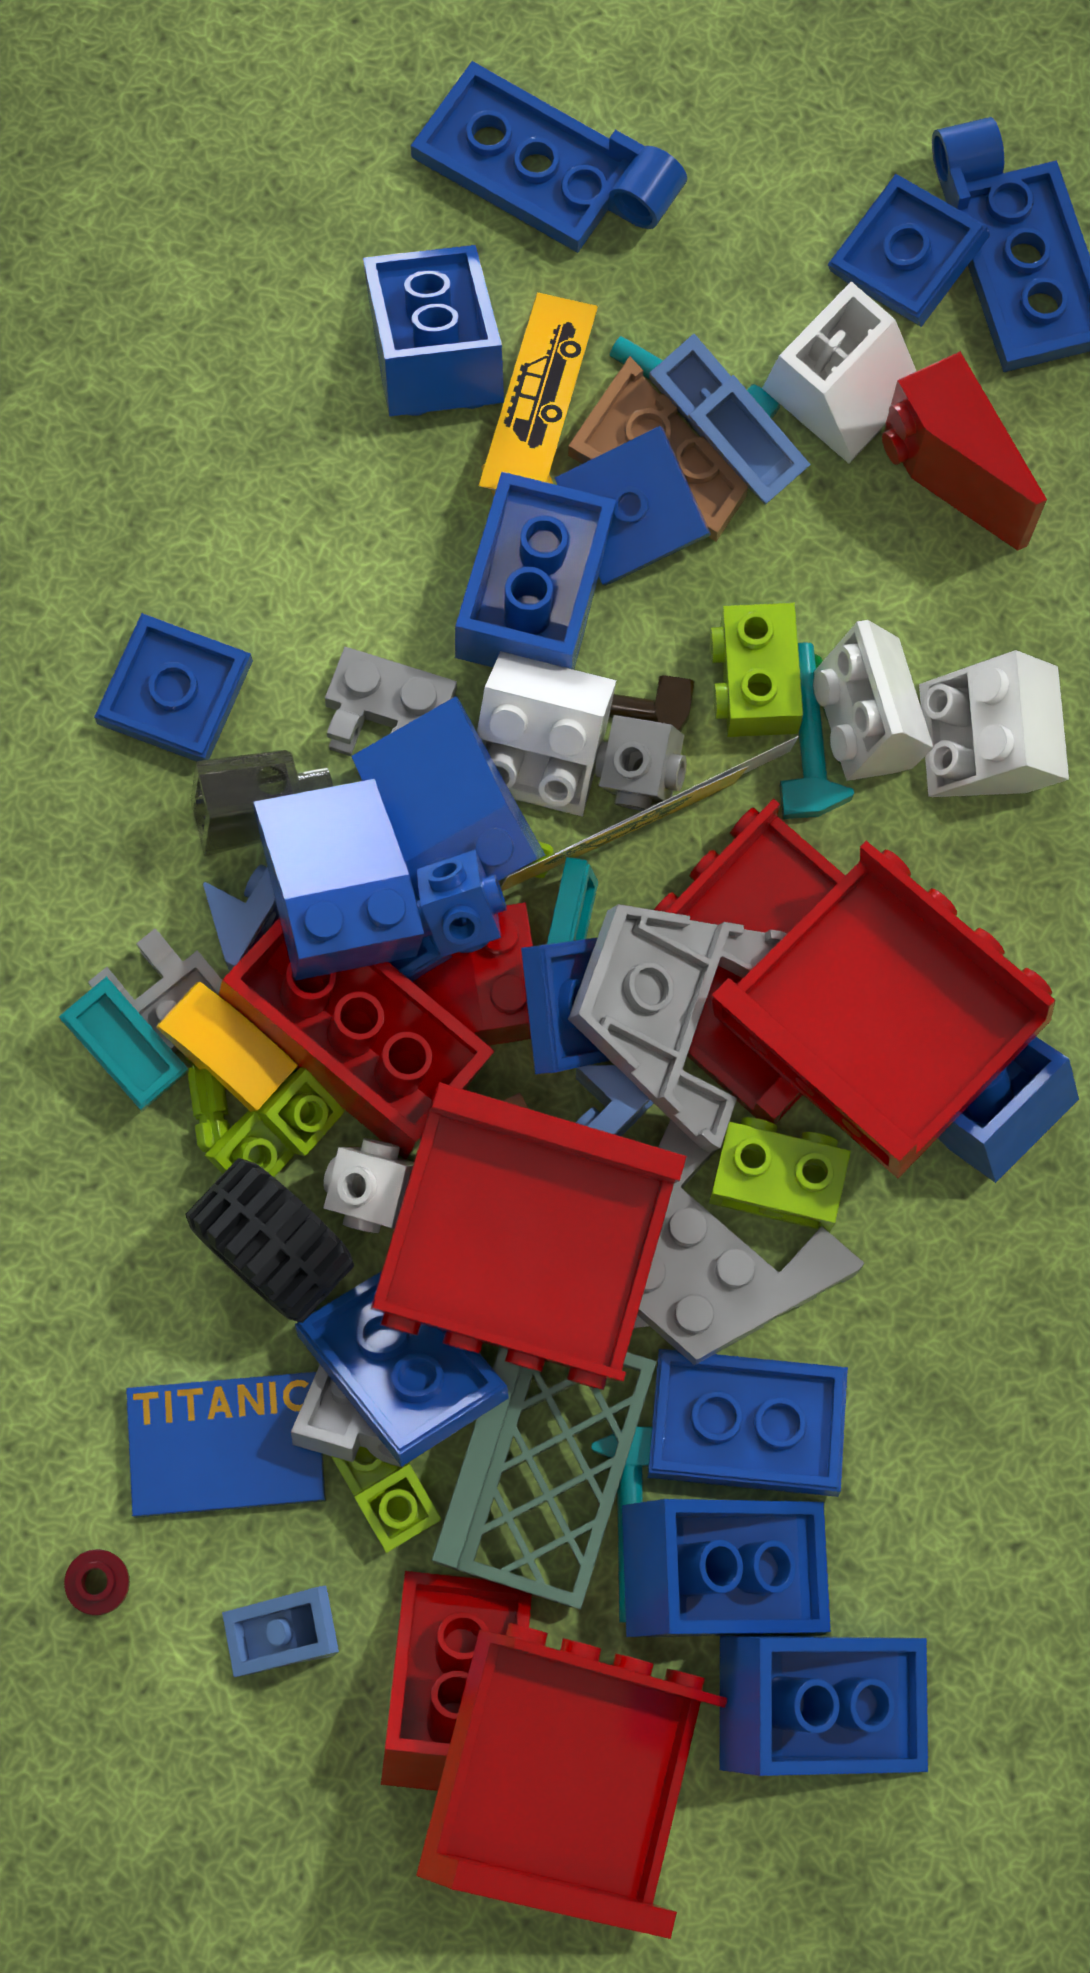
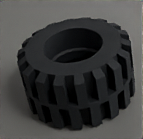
M238 1158L185 1214L190 1229L258 1295L290 1320L303 1323L354 1267L351 1254L343 1242L284 1185L259 1165L248 1160Z

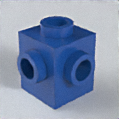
M476 850L417 869L420 900H417L416 903L424 931L423 938L433 935L441 957L457 952H474L483 948L490 941L501 938L498 913L507 910L506 902L496 875L486 877Z

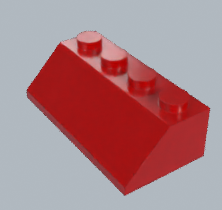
M280 918L222 979L218 994L283 1050L298 1065L297 1070L306 1068L336 1102L383 1142L399 1146L398 1155L406 1160L420 1144L433 1096L439 1082L465 1090L495 1052L389 962L295 981Z

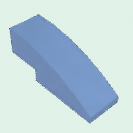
M695 334L691 335L650 372L649 379L662 394L664 393L670 399L688 424L700 437L703 436L765 505L811 465L734 375L730 376Z

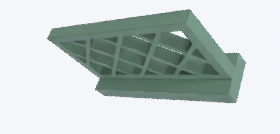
M499 1348L493 1370L507 1385L509 1398L476 1420L432 1561L434 1564L452 1570L461 1571L581 1610L657 1361L627 1352L623 1367L640 1372L633 1396L609 1408L600 1390L589 1387L602 1412L569 1429L552 1396L577 1383L566 1379L547 1388L539 1371L505 1362L508 1350ZM532 1377H534L541 1393L526 1400ZM545 1400L562 1433L529 1450L517 1428L519 1418L523 1411ZM629 1407L621 1432L613 1415ZM606 1419L618 1442L613 1458L589 1469L573 1436ZM514 1437L522 1454L506 1462ZM566 1440L583 1473L549 1490L533 1457ZM526 1461L543 1495L509 1512L497 1489L501 1475ZM610 1469L602 1494L594 1477ZM587 1481L599 1503L596 1517L583 1526L570 1531L554 1498ZM495 1499L503 1516L486 1524ZM547 1502L564 1536L530 1553L513 1519ZM507 1523L524 1557L501 1569L476 1562L475 1558L482 1536ZM591 1530L583 1556L575 1538ZM568 1543L580 1565L573 1592L547 1585L534 1560ZM528 1564L536 1581L511 1572Z

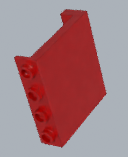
M773 798L761 812L754 807L748 810L731 830L730 835L734 840L720 855L715 850L709 851L697 863L689 875L694 882L679 897L673 892L669 893L654 910L690 916L692 921L716 925L728 922L744 925L746 930L764 933L769 930H776L788 934L845 875L777 816L780 804ZM717 966L687 1057L726 1092L736 1097V1101L755 1118L777 1124L803 1094L714 1016L712 994L728 978L736 984L743 979Z
M866 840L860 846V861L738 984L728 978L712 994L714 1016L899 1179L1050 1023L1056 1000L1051 996L1052 990L1040 975L1029 968H1024L1022 971L1003 956L1005 954L1003 947L990 933L981 928L973 931L956 916L957 910L945 895L933 888L927 892L910 878L911 872L896 854L886 849L881 853Z
M439 1082L433 1096L371 1310L384 1313L380 1325L418 1336L421 1324L446 1331L443 1344L480 1354L483 1343L507 1349L505 1362L542 1372L545 1361L568 1367L570 1369L567 1380L592 1388L604 1390L607 1379L624 1381L626 1372L622 1371L626 1353L674 1183L679 1182L687 1156Z
M513 1623L508 1624L506 1635L479 1630L416 1876L452 1890L671 1939L677 1912L653 1904L700 1704L702 1702L725 1708L727 1698L702 1691L705 1678L667 1668L664 1680L652 1677L654 1664L644 1660L615 1653L613 1665L599 1662L601 1648L563 1638L560 1650L546 1647L545 1643L548 1633Z

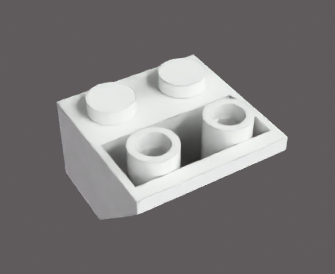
M850 282L779 355L762 389L849 464L885 426L897 380L916 372V369L896 320L853 282Z
M869 620L857 621L816 668L813 682L816 700L824 707L830 725L831 750L836 760L841 762L846 781L893 774L912 769L933 749L900 639Z
M1014 650L919 684L921 709L933 745V749L925 756L929 797L1028 793L1069 780L1058 666Z
M500 651L485 685L477 733L515 800L583 817L595 774L597 752L606 733L617 680Z

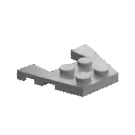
M618 904L607 910L568 1020L695 1144L708 1153L721 1148L737 1098L685 1072L683 1065L717 966L744 978L787 933L776 930H769L765 933L746 930L744 925L728 922L716 925L692 921L690 916Z
M670 1119L658 1148L687 1157L679 1182L674 1183L637 1315L693 1365H696L763 1328L766 1323L791 1309H797L815 1299L818 1294L840 1282L844 1283L853 1278L865 1263L821 1226L780 1272L776 1271L682 1189L717 1150L709 1153L702 1150Z

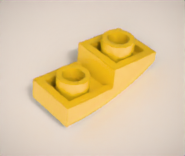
M197 982L156 1026L199 1070L207 1069L250 1112L258 1111L298 1066L253 1023L201 982Z

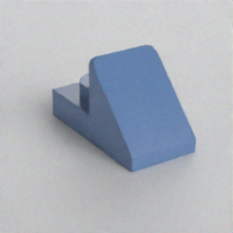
M262 864L255 869L244 891V896L248 898L246 903L209 883H203L229 971L279 919L268 867Z
M587 1065L576 1068V1080L606 1107L601 1113L595 1107L590 1108L576 1122L578 1124L622 1136L654 1104L615 1065Z
M326 1586L315 1587L222 1612L234 1677L255 1674L299 1662L335 1656L339 1652Z

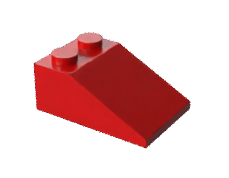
M961 351L897 380L884 432L882 433V443L892 463L895 465L903 463L914 481L1017 551L1027 547L1047 499Z
M526 902L506 905L507 910L498 913L501 938L490 941L483 948L474 952L451 954L452 957L413 981L415 985L488 1046L531 1039L521 948L533 946Z
M405 1571L381 1785L438 1791L479 1630L506 1635L509 1623L529 1627L532 1594L486 1579Z

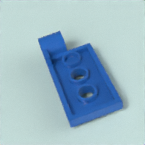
M473 61L411 144V157L577 253L608 210L640 228H655L687 182V174L682 165L666 151L654 146H644L616 129L610 138H607ZM493 127L500 130L504 134V138L497 144L484 145L479 143L474 138V135L480 129ZM540 154L546 156L552 162V165L543 172H531L525 169L521 163L530 155Z
M992 117L934 130L932 134L933 161L946 202L987 225L990 233L989 238L968 264V268L1003 372L1090 352V254L1057 160L1003 173L1005 164L1003 141L998 125ZM1018 244H1029L1039 251L1041 259L1034 263L1021 262L1014 257L1011 248ZM1034 294H1047L1056 301L1058 309L1052 313H1040L1031 307L1028 298Z

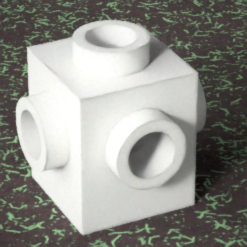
M364 1138L361 1147H338L337 1155L328 1164L324 1176V1190L327 1192L324 1209L345 1214L343 1225L357 1230L379 1233L381 1225L395 1228L414 1162L398 1157L399 1146Z

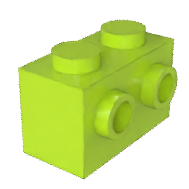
M795 603L723 606L720 627L710 628L711 662L723 664L724 683H714L715 719H726L727 737L798 734L803 718Z
M744 1117L741 1119L740 1124L729 1121L709 1204L819 1230L822 1226L830 1233L836 1222L851 1150L838 1148L839 1141L821 1133L803 1132L801 1138L777 1133L778 1126L776 1124L758 1118Z

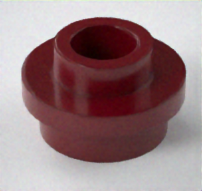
M102 1549L89 1550L77 1556L69 1565L64 1579V1588L70 1603L79 1611L89 1615H104L117 1609L125 1600L130 1587V1575L125 1563L114 1553ZM99 1569L107 1576V1586L103 1592L92 1595L86 1589L85 1580L91 1571Z

